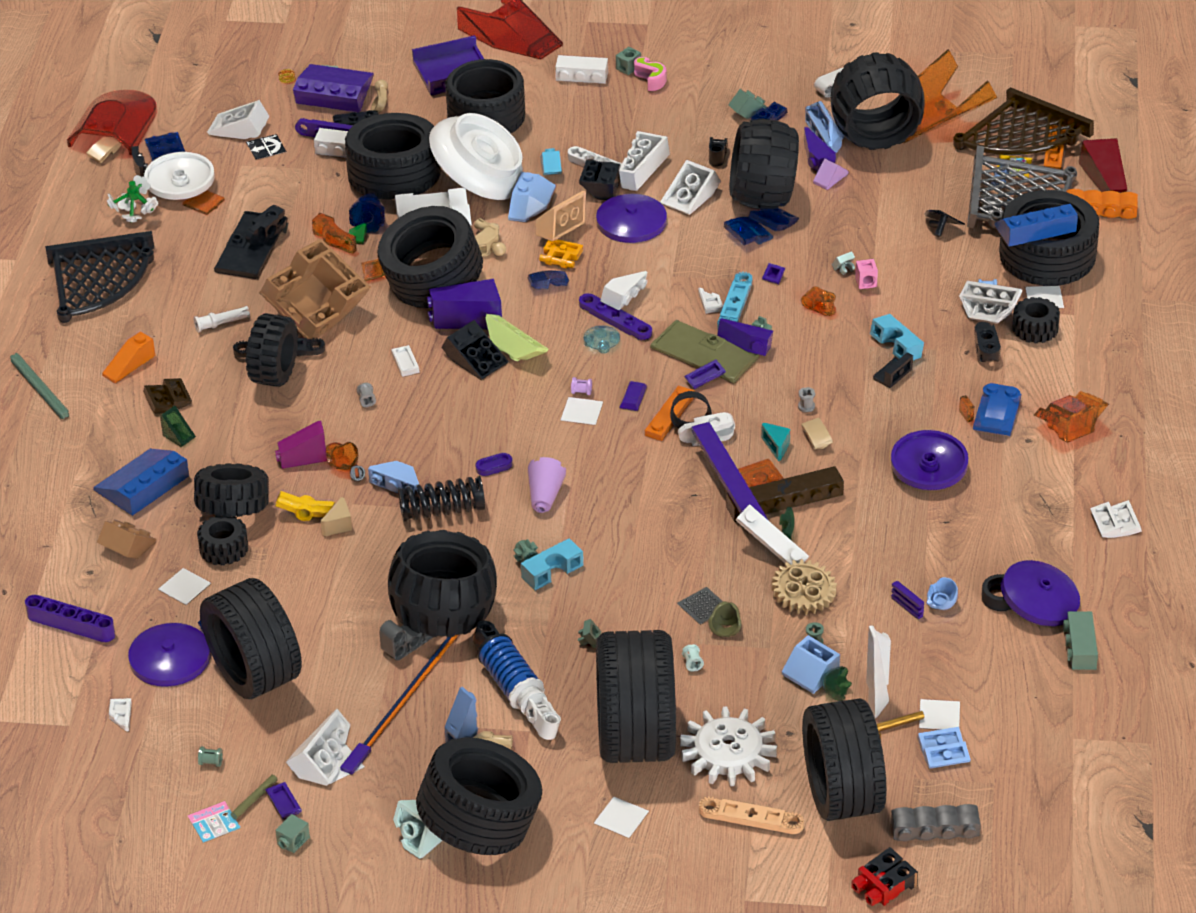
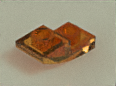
M379 258L361 263L365 281L385 275Z

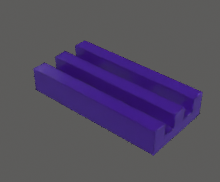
M899 581L893 582L891 598L915 618H922L924 615V601Z

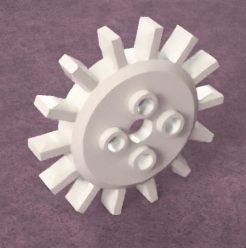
M723 707L721 718L713 719L706 710L703 711V722L705 723L703 726L691 720L688 722V732L696 736L681 735L680 737L681 746L691 747L690 749L682 750V761L697 759L698 761L691 765V773L696 775L706 768L709 770L710 784L715 782L718 774L728 775L730 786L735 785L736 775L744 773L747 779L753 782L755 781L754 766L766 772L770 770V761L761 756H777V746L766 745L767 743L775 742V731L760 733L765 728V718L761 717L753 724L747 722L748 709H743L739 718L730 717L728 707ZM726 740L733 741L731 744L724 743Z

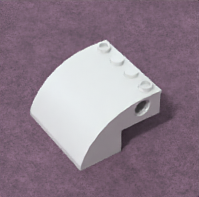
M465 188L448 189V192L413 195V193L395 195L397 219L421 207L445 206L462 213L470 226H472Z

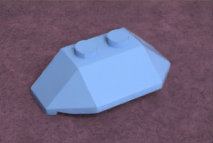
M822 101L805 107V122L809 129L837 153L842 146L844 135L838 128L829 110Z
M521 172L512 192L508 220L527 222L529 218L547 209L556 185L539 174Z

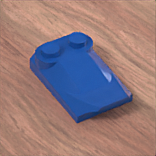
M995 383L985 385L973 424V430L1010 436L1021 402L1022 394L1019 389Z

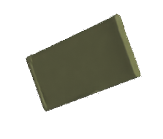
M675 320L650 345L651 349L696 368L717 360L726 371L720 378L733 384L759 358V354L747 352L717 335L704 332L679 320Z

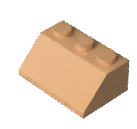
M581 191L538 217L535 224L536 235L554 241L584 224L586 191Z

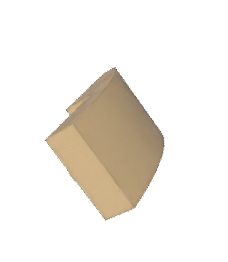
M110 132L98 140L86 153L101 164L110 153L114 155L124 141Z
M820 418L801 424L803 431L809 438L810 444L815 449H823L833 443L829 432Z

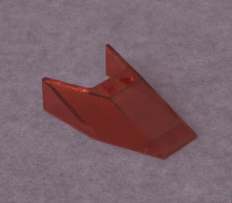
M501 0V3L505 5L492 13L457 7L458 30L470 36L475 35L477 40L492 48L541 60L563 46V42L523 0Z

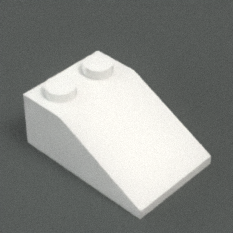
M260 100L217 114L207 133L214 136L239 139L256 138L261 134V130L266 125L269 115Z
M686 160L660 203L690 215L714 194L721 180L715 170Z

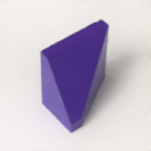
M768 263L762 280L779 285L785 268Z

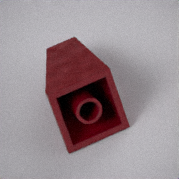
M1118 139L1083 140L1078 162L1101 192H1127Z

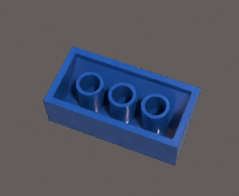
M1071 204L1004 218L995 222V227L1010 247L1076 232L1078 214Z

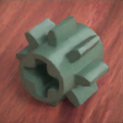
M528 539L521 540L513 549L516 553L514 557L518 562H524L538 554L536 551L538 547L534 542L530 543Z

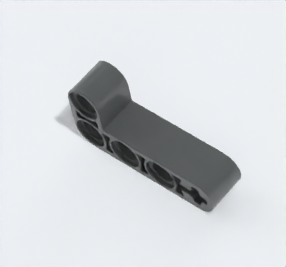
M391 620L385 621L379 630L381 649L395 660L404 658L434 638L433 636H428V634L414 632L408 626L402 625L399 627Z

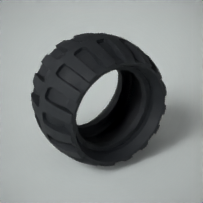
M874 52L865 56L861 55L852 62H848L844 65L841 72L837 73L831 89L830 102L833 118L842 134L858 147H865L869 150L891 148V146L905 142L909 136L916 132L918 125L922 122L925 97L921 82L913 69L904 60L896 58L893 54ZM883 93L899 94L893 101L884 106L867 110L855 109L860 103L872 96Z
M447 530L424 531L421 534L408 537L406 542H402L397 549L388 573V595L395 616L398 617L400 623L408 626L412 631L428 634V636L455 637V635L470 633L476 628L479 621L487 618L496 596L497 574L488 548L482 545L478 539L469 537L461 532H450Z

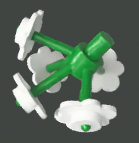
M136 175L133 181L129 182L127 193H123L121 197L115 200L108 194L109 199L107 200L108 206L119 212V209H125L127 212L130 211V214L122 215V218L130 223L136 222L137 219H142L140 215H134V209L136 208L134 200L139 199L143 203L141 213L144 215L153 212L158 205L156 197L145 199L140 194H146L151 184L147 182L146 177L141 178L139 175Z

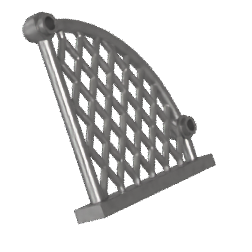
M977 145L973 163L967 227L974 228L976 220L987 221L990 227L996 228L995 222L1001 220L1003 211L998 207H1006L1014 200L1010 195L1016 194L1020 196L1023 195V192H1032L1036 189L1047 190L1045 187L1066 192L1071 189L1072 183L1076 180V168L1068 166L1064 170L983 156L984 147ZM991 164H993V165H999V166H1002V167L995 168V167L992 166ZM982 165H985L990 169L982 170ZM1012 168L1021 169V170H1024V171L1017 172L1016 170H1014V169H1012ZM1006 169H1007L1008 171H1010V172H1012V173H1010V174H1005L1004 172H1002V170H1006ZM996 172L1001 176L994 177L990 173ZM1034 172L1043 173V174H1046V175L1039 176L1038 174H1036V173H1034ZM1028 173H1029L1030 175H1032V176H1034V177H1033V178H1027L1026 176H1024V174H1028ZM981 174H984L989 178L981 179ZM1018 176L1023 180L1016 181L1012 177ZM1050 177H1051L1052 179H1054V180H1056V181H1055V182H1049L1048 180H1046V178H1050ZM1001 179H1007L1011 182L1004 183L1003 181H1001ZM1040 180L1045 184L1039 185L1034 181ZM995 181L1000 185L993 186L989 182ZM983 183L988 187L982 189L980 188V184ZM1023 183H1029L1033 186L1026 187L1025 185H1023ZM1065 184L1063 189L1057 187L1056 185ZM1017 185L1022 189L1016 190L1011 186ZM1006 188L1010 190V192H1003L1000 189ZM994 190L999 194L992 195L988 191ZM980 192L987 195V197L980 198ZM1005 197V198L1009 199L1010 201H1005V202H1004V201L1000 200L999 198ZM992 199H993V200H995V201L998 202V203H996V204H991V203L988 202L987 200H992ZM979 201L987 206L978 207ZM987 209H993L995 211L990 213L987 211Z

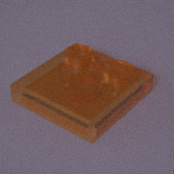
M769 458L738 469L748 487L784 479Z

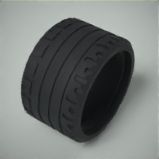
M479 59L460 65L447 77L445 82L447 118L467 113L480 114L496 121L509 131L510 134L515 132L524 122V79L521 72L514 66L499 60Z

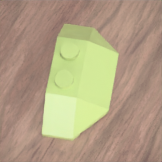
M486 315L490 340L501 352L508 353L511 359L515 361L520 359L528 360L548 351L546 346H543L501 316Z

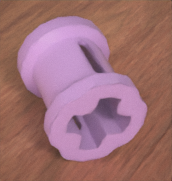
M576 377L572 378V394L579 392L591 395L592 379L580 380Z

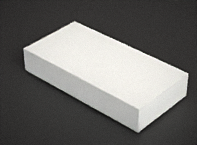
M409 345L391 349L392 356L402 377L420 373L419 366Z

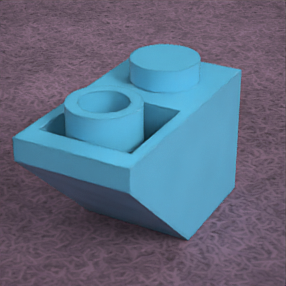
M555 148L545 149V152H542L540 156L543 175L561 174L560 152L555 151Z

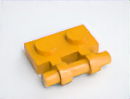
M558 239L554 241L548 240L543 248L544 254L547 255L541 254L539 261L545 262L546 265H559L565 269L567 267L574 268L575 261L578 260L583 252V245Z

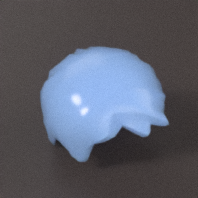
M940 578L935 584L930 585L926 603L934 609H950L958 599L956 583L950 578Z

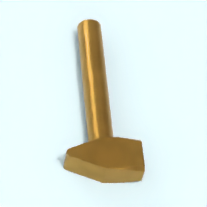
M923 711L877 723L880 739V731L924 719Z

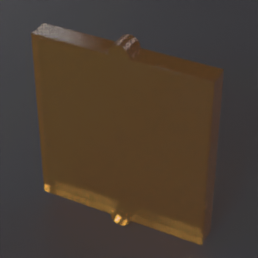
M206 190L197 196L185 200L183 206L208 215L214 209H217L225 198Z

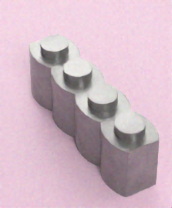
M963 804L957 807L942 805L935 808L921 806L914 809L900 807L891 810L893 837L897 841L905 842L913 839L931 840L934 838L952 839L958 836L973 838L980 836L981 824L977 805Z

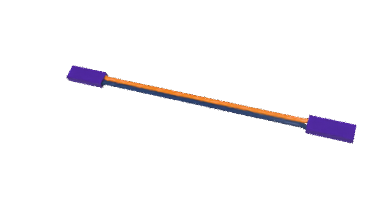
M458 635L445 639L365 742L359 743L340 766L341 771L351 775L354 774L371 752V745Z

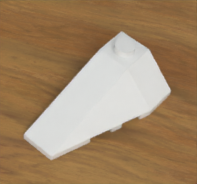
M336 709L296 749L286 763L300 779L327 786L339 771L337 763L343 755L341 748L346 743L350 723Z

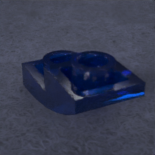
M774 101L766 109L762 107L751 117V120L762 118L780 120L788 111L786 107Z
M558 270L540 271L529 274L527 277L531 287L539 290L542 288L549 289L550 283L555 286H567L569 282L566 272Z

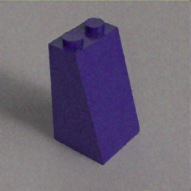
M494 279L429 289L430 297H427V304L431 311H428L429 322H433L435 329H461L475 320L482 330H488L485 318L487 314L502 317L501 299Z

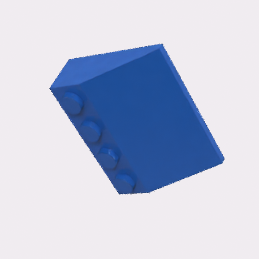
M150 448L94 486L93 490L133 516L189 477L187 459L175 451Z

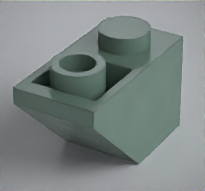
M742 89L738 90L728 104L735 112L746 119L766 112L769 109L764 104L766 101L757 95L755 98L756 95L751 91L747 90L745 92Z

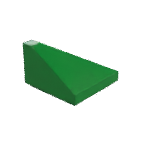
M366 224L349 229L346 242L363 244L367 234Z

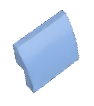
M959 727L918 733L917 738L929 769L970 762L966 742H963Z

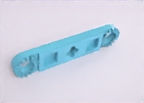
M739 272V274L735 275L719 320L723 318L736 322L739 321L753 283L750 273Z

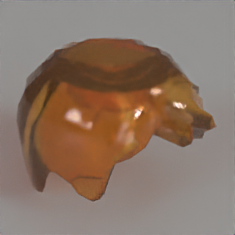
M346 442L340 446L336 445L331 451L327 462L337 471L348 472L353 466L358 464V448L352 442Z

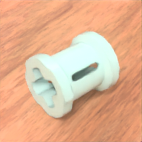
M695 644L687 645L682 649V656L686 659V668L692 672L698 671L704 666V661L699 655L700 649Z

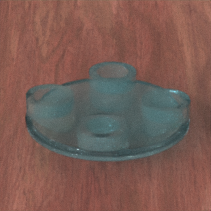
M594 326L584 333V345L599 350L600 353H607L610 348L620 342V334L615 328L610 326Z

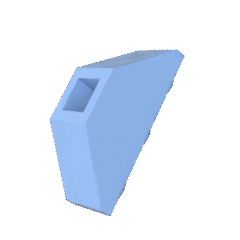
M399 461L373 465L368 468L369 483L398 493V487L404 488L406 486H410L414 493L415 485L419 484L413 466Z

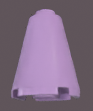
M541 457L539 461L534 462V460H531L528 464L531 506L539 513H544L551 509L566 476L565 466L563 468L561 462L553 458Z

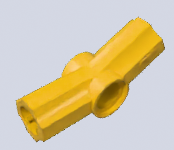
M283 491L279 492L275 503L276 507L295 513L296 517L301 521H309L312 517L324 518L335 505L333 501H316L308 495L297 497Z

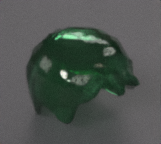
M846 667L833 668L823 676L825 692L837 701L846 699L844 695H846L848 688L852 685L846 678L848 674Z

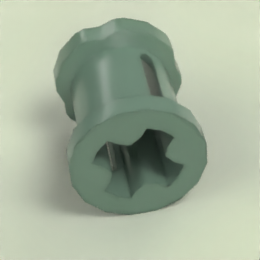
M817 622L809 623L806 626L807 635L823 644V625Z
M203 746L199 748V765L205 763L215 764L216 767L221 766L223 760L222 748L217 750L205 749Z

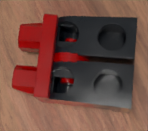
M889 847L865 866L858 868V876L851 881V888L856 893L867 890L865 900L871 907L879 902L885 906L889 903V900L895 899L907 888L912 890L918 886V871L907 861H903V858Z

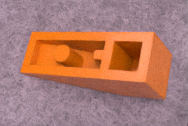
M140 331L128 339L103 371L102 376L113 383H117L156 356L153 338Z

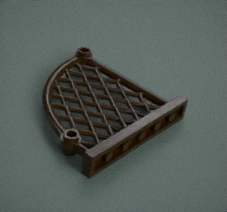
M1010 87L1006 90V102L966 133H956L953 137V145L957 150H963L966 147L975 151L977 145L983 146L984 153L997 155L1038 153L1063 144L1073 146L1078 142L1080 134L1090 138L1094 135V120ZM1010 106L1013 107V110L1005 111ZM1024 111V114L1016 116L1017 112ZM1012 114V117L1004 119V115ZM999 115H1001V116H1000V120L992 121V120H994L996 117H998ZM1035 116V119L1027 120V117ZM1024 118L1022 122L1015 123V120ZM1042 120H1046V121H1047V122L1044 123V124H1039V125H1038L1039 121H1042ZM1011 121L1010 125L1003 126L1004 122ZM1035 122L1034 126L1026 128V124ZM999 124V127L991 129L992 125ZM987 125V130L978 132ZM1051 125H1058L1057 128L1049 129ZM1022 126V129L1014 130V127ZM1046 127L1044 131L1037 132L1039 128ZM1010 128V132L1002 133V130ZM1067 129L1065 133L1061 134V130ZM1034 130L1032 134L1025 135V132ZM998 131V135L990 136V133ZM1057 132V135L1048 137L1049 133ZM1021 133L1020 137L1013 138L1014 134ZM986 134L985 138L977 139L978 136ZM1045 134L1044 138L1036 140L1037 136ZM974 135V139L972 142L967 141L970 137ZM1009 136V139L1001 141L1002 137ZM1032 138V141L1024 143V139ZM997 139V142L988 144L989 140ZM1020 140V144L1012 145V142ZM1044 142L1043 145L1035 146L1037 143ZM1008 143V147L1000 148V145Z

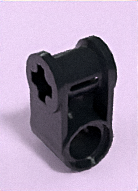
M710 137V165L721 166L724 164L728 149V138L723 140Z

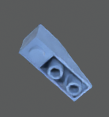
M464 687L459 688L445 724V742L463 737L473 738L477 735L476 698L473 693L468 692Z

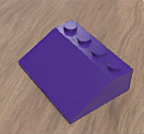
M309 64L299 75L294 85L293 94L296 104L360 112L374 73Z

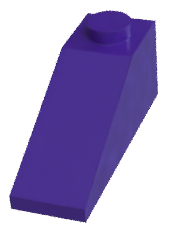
M804 127V145L808 165L818 172L824 159L836 163V152L808 127Z
M720 318L717 336L747 352L766 356L771 348L774 331Z

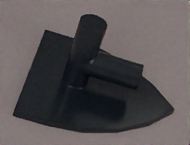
M926 210L924 213L926 217L935 219L929 221V226L936 227L934 235L937 237L942 236L946 223L965 225V223L941 210Z

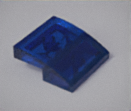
M761 208L760 211H750L748 217L776 232L791 227L799 220V217L780 208Z
M738 217L724 222V228L744 246L754 241L760 245L773 239V235L752 217Z

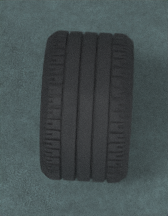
M641 630L640 633L639 631H628V633L626 631H615V633L613 631L603 632L596 638L597 713L600 757L608 763H618V761L620 763H628L631 760L632 762H643V760L645 762H656V760L660 762L669 760L675 755L676 750L675 674L671 636L663 630H653V632L652 630Z

